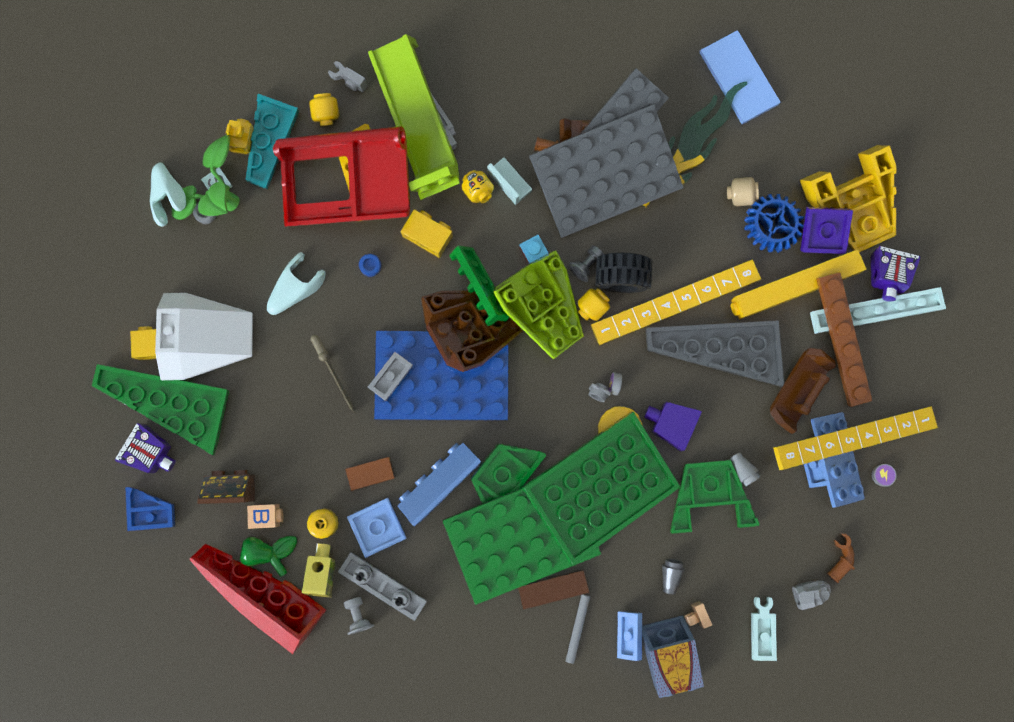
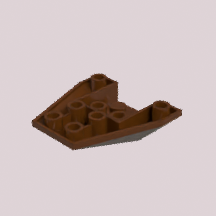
M438 291L421 298L428 333L445 363L461 372L484 365L524 331L511 318L507 321H496L493 325L487 326L485 320L489 316L485 309L478 310L476 305L480 300L475 291L469 293V291Z

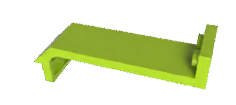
M405 34L400 39L374 51H369L368 54L396 127L402 126L405 130L407 156L416 179L409 182L410 191L418 192L420 200L460 184L457 160L414 50L419 46L415 38Z

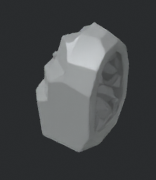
M808 581L792 586L794 599L800 610L823 604L828 600L831 593L830 585L824 581Z

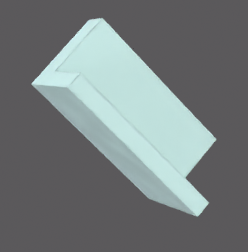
M502 158L494 166L491 163L487 166L490 177L515 205L532 192V188L505 158Z

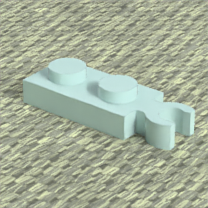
M759 597L754 598V605L758 609V613H751L752 660L777 661L776 614L769 613L773 606L771 597L766 598L767 603L764 606L760 605Z

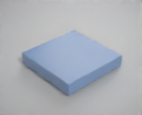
M389 498L347 516L365 558L407 539Z

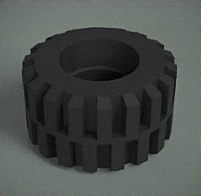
M618 252L601 255L597 258L595 285L603 290L612 292L634 293L646 291L651 288L653 261L647 256L635 253Z

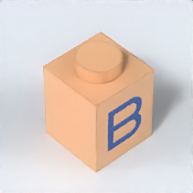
M279 504L247 506L248 529L280 527V522H283V509H280Z

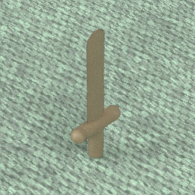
M312 335L311 342L319 355V359L325 361L349 408L355 413L354 406L329 361L330 354L327 353L319 336Z

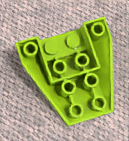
M556 250L528 264L496 286L494 294L504 312L552 359L558 357L584 337L567 269Z

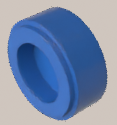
M366 254L360 259L359 268L365 276L373 277L381 271V261L376 255Z

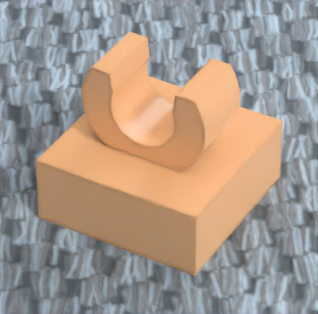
M700 601L691 604L694 612L684 615L687 624L692 626L699 623L704 629L712 626L704 604Z

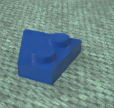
M125 487L127 531L175 527L174 504L133 487Z

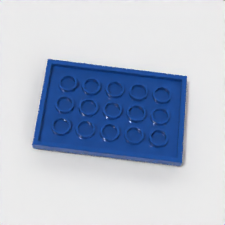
M376 331L375 377L394 352L410 362L413 367L387 401L375 393V420H508V345L484 365L461 372L445 363L428 331Z

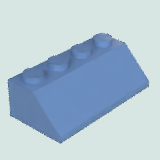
M456 443L448 450L449 456L444 461L440 458L431 467L434 471L428 477L424 474L415 482L417 487L412 492L407 490L399 498L401 503L398 505V508L414 527L482 463L464 443L461 445Z

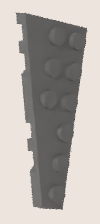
M779 320L652 327L645 329L647 351L780 387L784 385Z

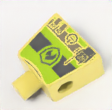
M317 544L315 556H308L302 593L308 596L331 598L335 560L329 558L331 545ZM324 565L323 570L318 572V567Z

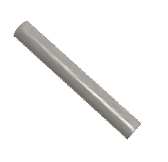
M585 594L581 595L565 662L571 664L575 662L590 596Z

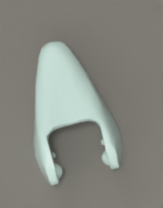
M159 162L153 167L151 173L150 206L155 222L159 226L164 227L168 220L161 200L167 195L171 206L176 211H182L186 206V197L182 187L171 176L165 165Z
M303 252L298 253L287 264L279 277L267 303V311L271 315L279 314L309 297L323 284L326 276L324 270L317 271L309 283L300 281L292 274L291 271L304 260L305 254Z

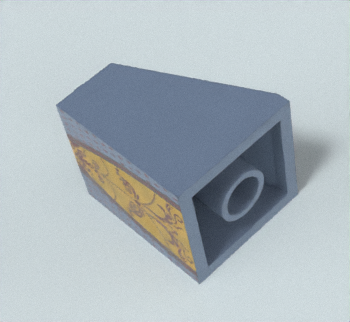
M683 615L643 625L642 640L653 684L659 698L704 687L695 639Z

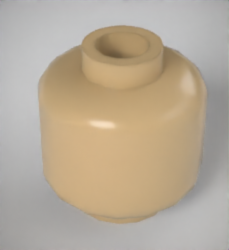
M752 177L733 179L731 186H727L728 200L732 199L735 206L753 205L759 199V183L755 182Z

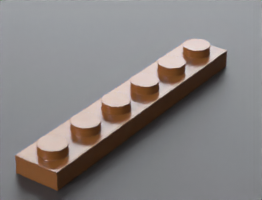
M837 272L816 278L847 404L853 407L870 402L872 397L841 273Z

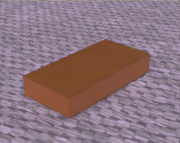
M390 457L345 469L351 491L395 479Z

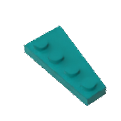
M258 94L257 110L254 116V131L251 137V152H249L245 180L268 189L279 163V159L273 153V145L277 139L289 138L299 109Z

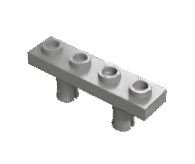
M350 552L338 571L414 621L427 602L426 599Z

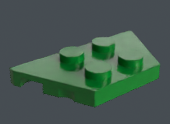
M498 443L470 478L482 504L520 489L546 457V454L542 451Z

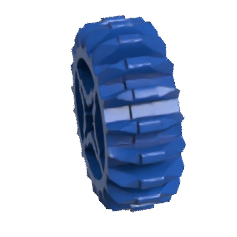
M768 194L766 199L762 196L758 199V202L751 205L752 208L747 210L746 213L749 216L744 219V222L748 223V225L744 227V230L751 231L747 238L754 237L755 240L752 244L760 243V250L767 246L769 253L774 248L779 253L783 248L788 250L790 244L795 245L797 243L796 238L802 236L799 230H802L804 225L799 222L804 220V216H798L801 208H794L796 201L789 204L788 196H785L783 200H781L780 194H777L774 198L771 194ZM767 208L777 209L774 214L761 212ZM784 214L787 216L789 223L785 221ZM776 218V220H775V221H776V222H775L776 227H774V228L772 229V227H773V221H772V220ZM759 224H761L764 227V233L761 231ZM774 233L787 234L782 239L771 238Z

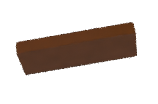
M584 570L529 583L518 588L523 609L589 593Z

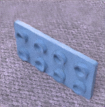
M843 412L811 419L815 437L847 428ZM853 451L804 464L809 488L827 486L833 508L864 500L863 487Z

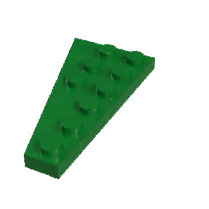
M97 364L92 382L93 387L143 414L174 434L188 440V442L202 448L209 454L215 455L229 390L181 380H161L160 376Z

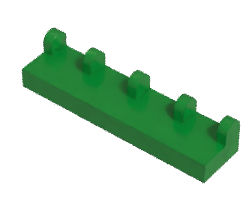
M458 245L449 256L452 261L458 259L461 265L458 269L459 275L463 276L466 274L470 284L467 287L469 293L476 292L480 300L476 305L478 310H486L489 316L485 320L487 326L493 325L496 321H507L510 317L504 312L494 294L495 286L474 248Z

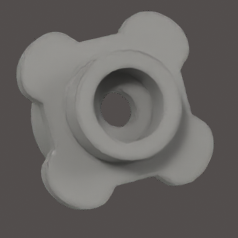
M592 383L589 386V396L597 401L605 402L606 398L611 395L608 387L601 383Z

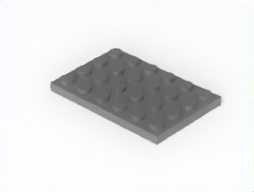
M654 104L529 155L561 238L684 188Z

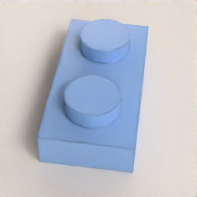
M618 612L617 658L634 661L642 660V613Z

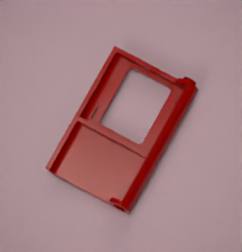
M402 126L277 139L273 145V153L281 161L284 227L409 216L410 195L407 139ZM345 156L348 158L350 189L348 200L297 204L294 163L296 161Z

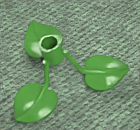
M225 135L212 142L203 156V165L206 168H210L218 182L212 184L205 195L196 194V187L194 186L183 188L186 206L182 211H176L172 207L173 218L177 220L187 218L196 206V199H200L198 211L205 216L222 215L237 208L240 201L239 197L229 191L230 187L225 184L216 172V168L221 167L227 158L230 144L229 135Z

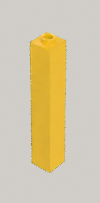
M857 249L735 296L731 300V310L741 320L819 290L816 278L840 272L842 280H845L867 269Z

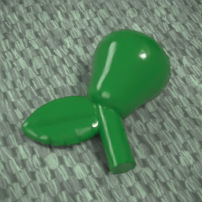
M285 536L277 540L273 546L264 543L257 537H247L242 544L240 561L245 566H255L270 562L278 575L282 577L287 573V570L279 559H283L293 552L297 544V537Z

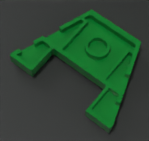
M731 460L684 465L670 529L672 534L692 532L690 508L735 504L738 528L759 526V521L754 515L750 501L745 495Z

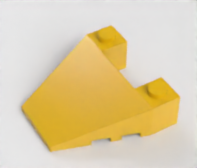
M876 145L858 153L864 174L835 187L831 172L819 171L800 180L806 200L812 207L853 210L848 245L853 251L858 249L861 252L896 236V208L894 207L896 163L891 148L888 145Z

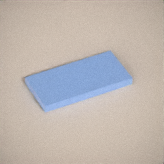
M738 30L700 50V55L742 125L781 103Z

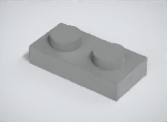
M394 352L368 388L387 401L413 365Z

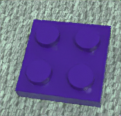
M806 207L800 250L806 253L846 254L853 210Z

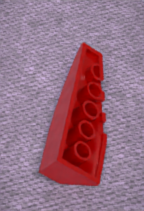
M204 544L190 557L193 565L232 606L292 654L306 640L326 612L325 608L302 593L292 583L286 580L281 582L273 578V574L266 571L262 573L251 568L252 566H245L232 559V555L208 544Z

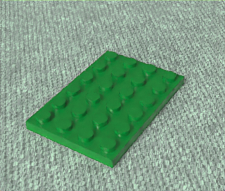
M630 412L522 488L570 564L574 565L679 489L680 485L635 413Z
M523 488L442 519L475 605L601 555L600 549L597 547L574 565L570 564Z

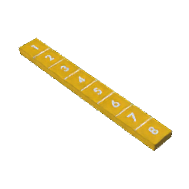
M752 259L591 324L598 344L602 345L761 280V277Z
M931 406L785 444L773 449L779 470H784L938 427Z

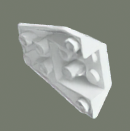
M163 293L157 307L155 348L161 380H185L252 357V312L188 293Z

